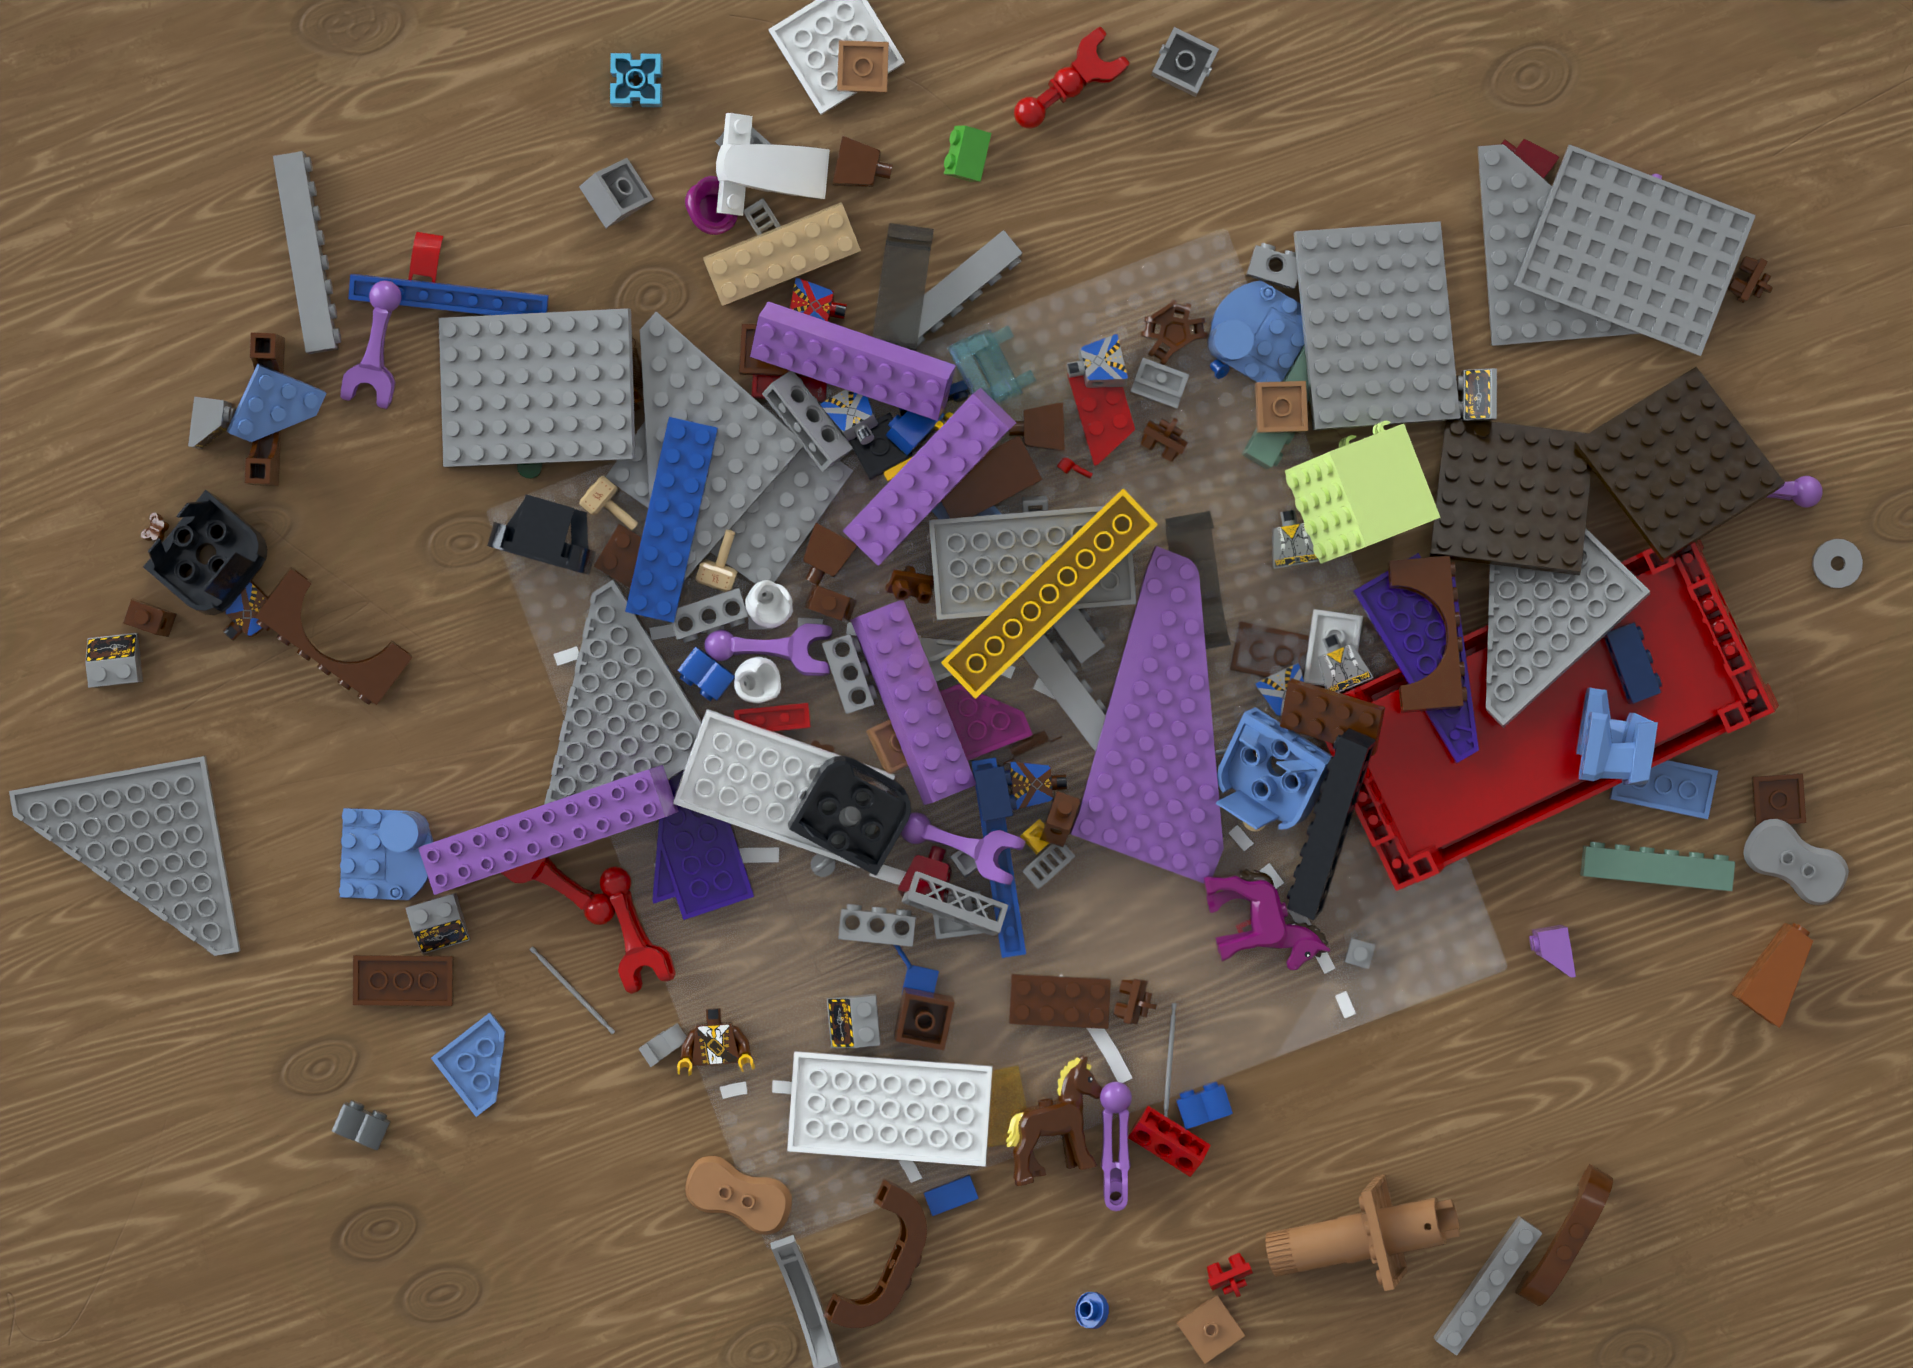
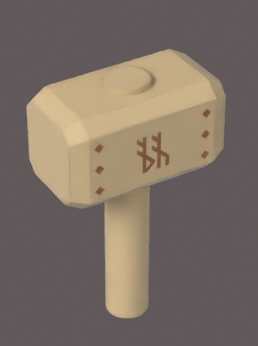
M605 476L599 477L586 491L579 504L593 516L598 515L605 507L633 531L639 523L611 500L617 493L618 487Z
M725 531L716 562L705 559L700 563L695 579L698 583L724 592L733 589L738 571L725 564L735 536L734 531Z

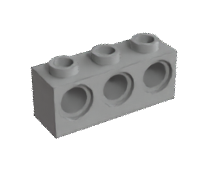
M737 588L678 608L675 623H672L677 640L683 639L684 643L698 639L697 634L707 631L709 635L714 631L720 630L721 626L729 623L731 627L746 623L744 618L749 617V614L745 608L741 590ZM732 601L737 602L740 606V611L735 616L729 615L726 611L728 603ZM708 609H712L716 613V620L711 624L703 620V613ZM683 617H689L693 622L692 628L686 632L682 631L679 627V622Z
M851 634L822 643L846 714L875 705L874 699L878 697L874 685H868L865 676L870 674L866 662H860L858 652L862 650L858 638H852ZM841 642L847 643L850 647V652L845 657H840L836 653V646ZM854 666L858 670V676L855 680L850 681L844 677L846 667ZM857 689L863 690L866 694V700L862 704H856L852 700V693Z
M847 904V908L841 909L838 939L913 947L916 916L911 915V910L897 909L896 913H886L887 908L872 907L871 911L862 910V905ZM854 915L859 918L860 925L858 928L850 929L847 927L846 918L848 916ZM874 918H880L884 921L885 927L882 931L876 932L872 930L870 922ZM903 920L909 924L910 929L906 934H899L895 930V924L898 921Z

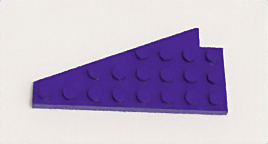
M1417 553L1409 559L1421 558V556ZM1388 571L1353 591L1408 684L1422 680L1431 674L1439 665L1446 647L1445 626L1436 608L1424 597L1404 589H1390ZM1452 577L1453 587H1456L1455 577ZM1454 602L1455 612L1460 614L1459 603ZM1461 617L1460 627H1456L1457 637L1462 638L1463 651L1459 652V661L1464 662L1465 677H1461L1462 687L1467 689V702H1463L1464 706L1458 709L1425 711L1456 764L1479 751Z
M684 771L668 780L674 797ZM678 805L679 812L659 819L653 904L676 897L683 920L755 896L731 823Z

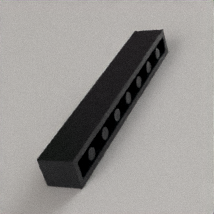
M1350 728L1342 735L1339 734L1334 742L1333 748L1336 749L1334 757L1330 758L1327 765V770L1329 771L1328 778L1324 779L1320 787V792L1323 794L1313 810V813L1316 814L1315 819L1307 829L1306 834L1309 836V839L1301 849L1300 856L1303 858L1293 874V877L1296 878L1295 884L1290 887L1287 894V899H1289L1287 909L1311 920H1315L1323 911L1376 743V739Z

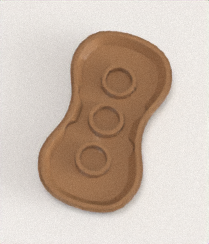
M704 1156L698 1159L690 1169L686 1180L685 1192L687 1199L696 1209L707 1213H725L734 1216L758 1234L769 1235L780 1231L787 1222L791 1212L792 1195L782 1182L774 1178L747 1176L721 1157Z

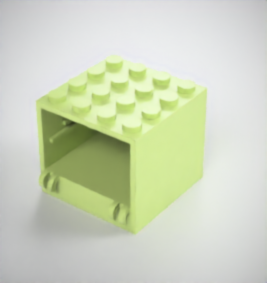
M1382 421L1374 425V435L1351 444L1349 441L1356 438V436H1347L1340 440L1338 449L1285 470L1286 482L1292 489L1296 508L1301 512L1305 531L1311 538L1314 554L1319 559L1320 564L1441 518L1404 423L1384 430L1383 426L1389 424L1390 421Z

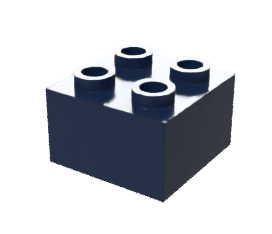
M1003 765L974 771L983 821L1013 816V810H1017L1015 794H1009L1008 786L1012 785L1010 770H1005Z

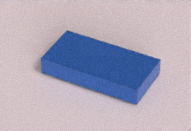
M970 1175L924 1192L932 1216L979 1199Z

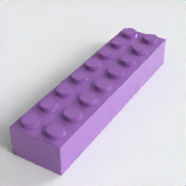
M769 301L758 316L750 355L752 358L937 421L946 407L956 367L954 364Z
M979 388L853 519L843 532L879 566L1006 435L1016 422L982 388Z
M899 600L850 620L923 804L933 803L975 786L976 781L904 600Z

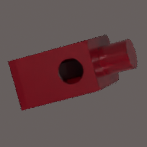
M1506 139L1501 143L1543 179L1560 158L1556 154L1526 139H1523L1517 148Z
M932 846L928 858L916 855L898 887L900 895L904 896V893L909 891L916 871L950 883L952 869L949 864L942 862L946 850ZM919 879L915 892L926 895L931 893L932 890L928 882ZM943 889L938 894L942 902L947 903L949 890Z

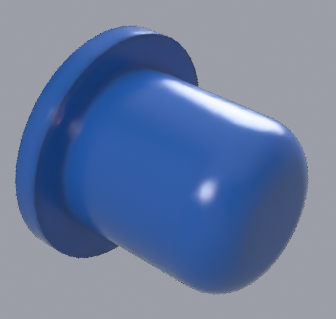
M1218 359L1210 364V368L1215 373L1217 379L1225 377L1230 370L1227 364H1223Z

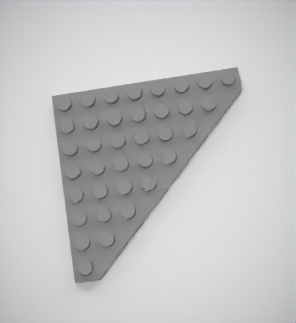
M1504 144L1478 146L1491 346L1640 334L1514 286L1552 186Z
M655 312L640 329L650 499L669 417L718 428L685 581L724 537L725 531L730 530L804 445L794 433L658 312Z
M1586 528L1580 575L1490 564L1486 711L1503 728L1650 595V590Z
M611 580L597 589L591 596L589 614L584 626L582 645L577 657L574 671L575 676L570 688L567 702L568 707L561 728L560 742L557 755H555L551 782L544 805L663 765L667 779L670 780L685 770L702 724L700 717L637 615L625 612L627 599L615 580Z
M206 756L9 791L14 817L32 827L49 841L55 843L63 851L92 869L93 872L106 881L111 882L162 920L167 921L185 936L203 946L208 952L217 956L241 951Z

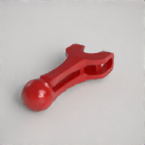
M549 856L501 872V874L514 883L536 880L552 887L583 910L586 919L592 924L604 925L615 914V909L609 900L610 897L602 893L594 894V892L583 888L558 869Z
M614 866L602 873L600 888L605 895L610 897L609 900L616 911L622 928L626 954L619 964L618 973L625 990L633 994L642 988L641 970L643 966L647 965L653 968L658 979L665 982L674 979L675 969L669 952L663 947L652 944L639 922L633 905L631 891H629L631 887L629 873L621 867Z

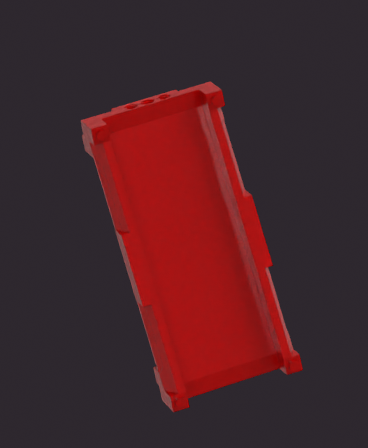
M1701 539L1663 563L1651 547L1621 562L1650 590V595L1613 629L1634 622L1636 627H1641L1644 634L1643 646L1645 650L1648 649L1653 658L1652 670L1654 673H1658L1661 679L1662 687H1659L1660 694L1628 704L1603 637L1503 728L1486 711L1488 624L1463 635L1479 751L1456 764L1425 711L1401 713L1399 687L1401 685H1408V682L1399 668L1343 693L1344 695L1385 707L1377 752L1374 756H1371L1355 811L1372 847L1376 848L1396 891L1439 874L1447 865L1622 783V779L1601 778L1595 781L1579 779L1582 755L1577 754V744L1587 688L1607 690L1611 719L1626 721L1629 713H1636L1653 722H1658L1651 768L1725 732L1731 733L1776 711L1779 704L1769 683L1764 684L1702 553L1704 546ZM1325 741L1331 755L1334 757L1336 749L1333 748L1334 744Z

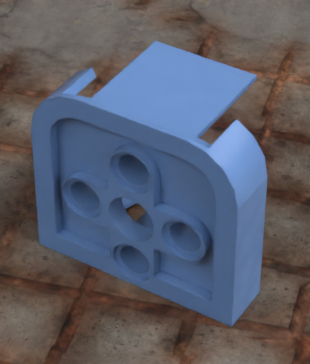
M1254 707L1244 712L1217 772L1218 785L1222 793L1232 788L1236 792L1217 801L1216 804L1256 830L1276 819L1282 821L1278 829H1288L1306 820L1312 812L1321 793L1320 787L1325 778H1328L1329 771L1327 770V765L1332 755L1294 731L1280 727V722ZM1283 742L1287 744L1288 750L1285 749ZM1253 749L1256 751L1258 758L1254 755ZM1273 756L1279 760H1285L1276 762L1277 765L1286 770V773L1283 775L1273 770L1271 765ZM1294 776L1297 777L1298 784L1295 782ZM1264 783L1267 785L1268 791L1264 788Z

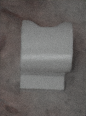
M676 1023L642 1045L639 1051L650 1067H652L681 1046L687 1036L679 1024Z

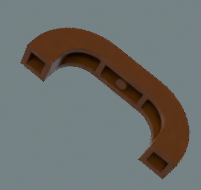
M1591 1164L1588 1165L1577 1184L1579 1186V1193L1570 1212L1539 1264L1531 1273L1528 1271L1525 1273L1515 1290L1516 1294L1537 1306H1541L1554 1293L1603 1211L1613 1185V1178Z
M885 1179L874 1202L881 1208L897 1215L900 1222V1233L879 1282L869 1295L860 1299H848L833 1293L823 1316L839 1326L864 1328L872 1326L890 1315L899 1304L904 1292L909 1289L914 1269L919 1266L922 1259L921 1254L927 1238V1222L923 1209L911 1194L897 1184Z

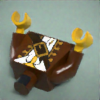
M721 1008L706 1009L707 1023L697 1024L696 1028L689 1031L682 1044L677 1072L680 1075V1069L687 1067L689 1069L688 1076L692 1074V1066L738 1063L742 1072H744L743 1065L750 1063L753 1070L755 1064L751 1057L749 1040L739 1027L733 1026L732 1022H721Z

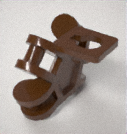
M1171 300L1170 304L1151 315V317L1144 318L1146 327L1145 331L1141 332V337L1157 340L1148 355L1151 357L1154 355L1160 359L1162 365L1166 364L1174 352L1191 341L1208 338V333L1204 331L1203 323H1206L1205 318L1188 320L1191 308L1190 303L1182 305L1176 303L1177 300ZM1174 313L1183 315V319L1173 317ZM1156 325H1161L1159 334L1154 333ZM1193 325L1195 334L1191 335L1189 326ZM1161 343L1170 348L1168 352L1159 347Z

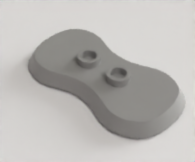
M1768 819L1761 822L1751 832L1744 846V859L1752 870L1786 881L1798 896L1809 904H1828L1838 896L1848 878V865L1841 855L1828 849L1809 845L1800 838L1791 825L1782 820Z

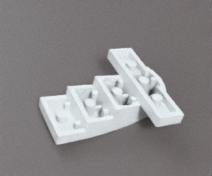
M726 113L723 145H721L716 161V173L719 181L717 213L743 216L746 187L791 196L825 199L829 149L750 144L753 116Z

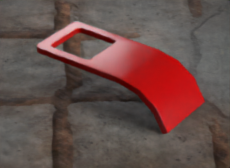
M416 232L408 280H412L413 274L432 277V282L436 283L439 255L444 236Z

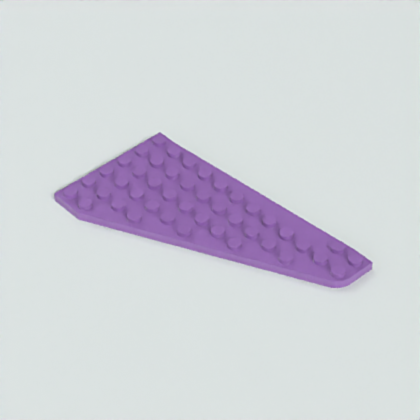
M1155 545L1143 577L1138 602L1083 799L1070 834L1204 883L1203 877H1213L1224 847L1220 806L1216 804L1219 801L1200 578L1197 567L1190 559Z

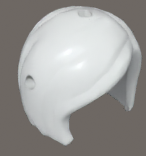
M763 580L756 583L749 591L745 600V608L756 624L766 628H776L784 624L791 617L793 601L785 587L770 580Z
M754 657L744 661L735 672L734 687L737 695L750 703H762L773 700L780 694L781 690L779 670L776 664L767 658Z

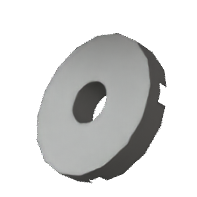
M1832 539L1824 542L1816 549L1813 555V572L1822 584L1830 588H1843L1851 585L1858 579L1862 571L1863 559L1860 551L1853 543L1844 539ZM1836 556L1842 558L1844 562L1843 568L1839 571L1831 567V560Z

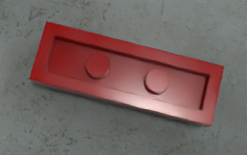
M809 703L734 710L735 719L769 731L811 727Z

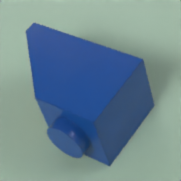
M907 411L902 417L897 414L888 424L891 429L886 436L901 451L908 455L934 429L938 421ZM943 412L939 417L938 421H941L945 415Z

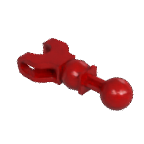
M1098 27L1081 40L1077 49V59L1071 63L1070 67H1064L1057 71L1054 78L1048 83L1049 89L1037 98L1025 97L1018 101L1014 108V117L1020 126L1027 129L1038 127L1045 119L1046 109L1059 99L1062 103L1066 102L1067 98L1079 95L1083 87L1091 82L1110 83L1128 68L1130 62L1124 56L1112 62H1104L1098 57L1096 52L1097 46L1106 36V32L1102 27Z

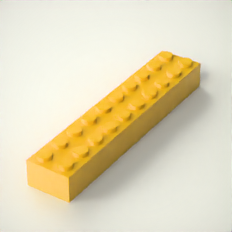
M1123 488L941 663L976 699L1140 543L1158 523Z

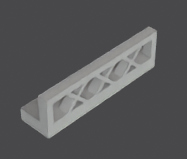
M918 871L914 873L910 889L904 893L902 903L992 936L1000 933L1009 906ZM919 879L928 882L932 890L931 893L923 895L915 892ZM943 889L951 890L955 901L950 903L942 902L938 892ZM957 893H959V894H961V895H964V896L961 897V898H959V896H958ZM967 897L974 899L978 909L972 912L965 910L961 900ZM989 906L999 908L1000 912L997 921L988 919L984 909Z

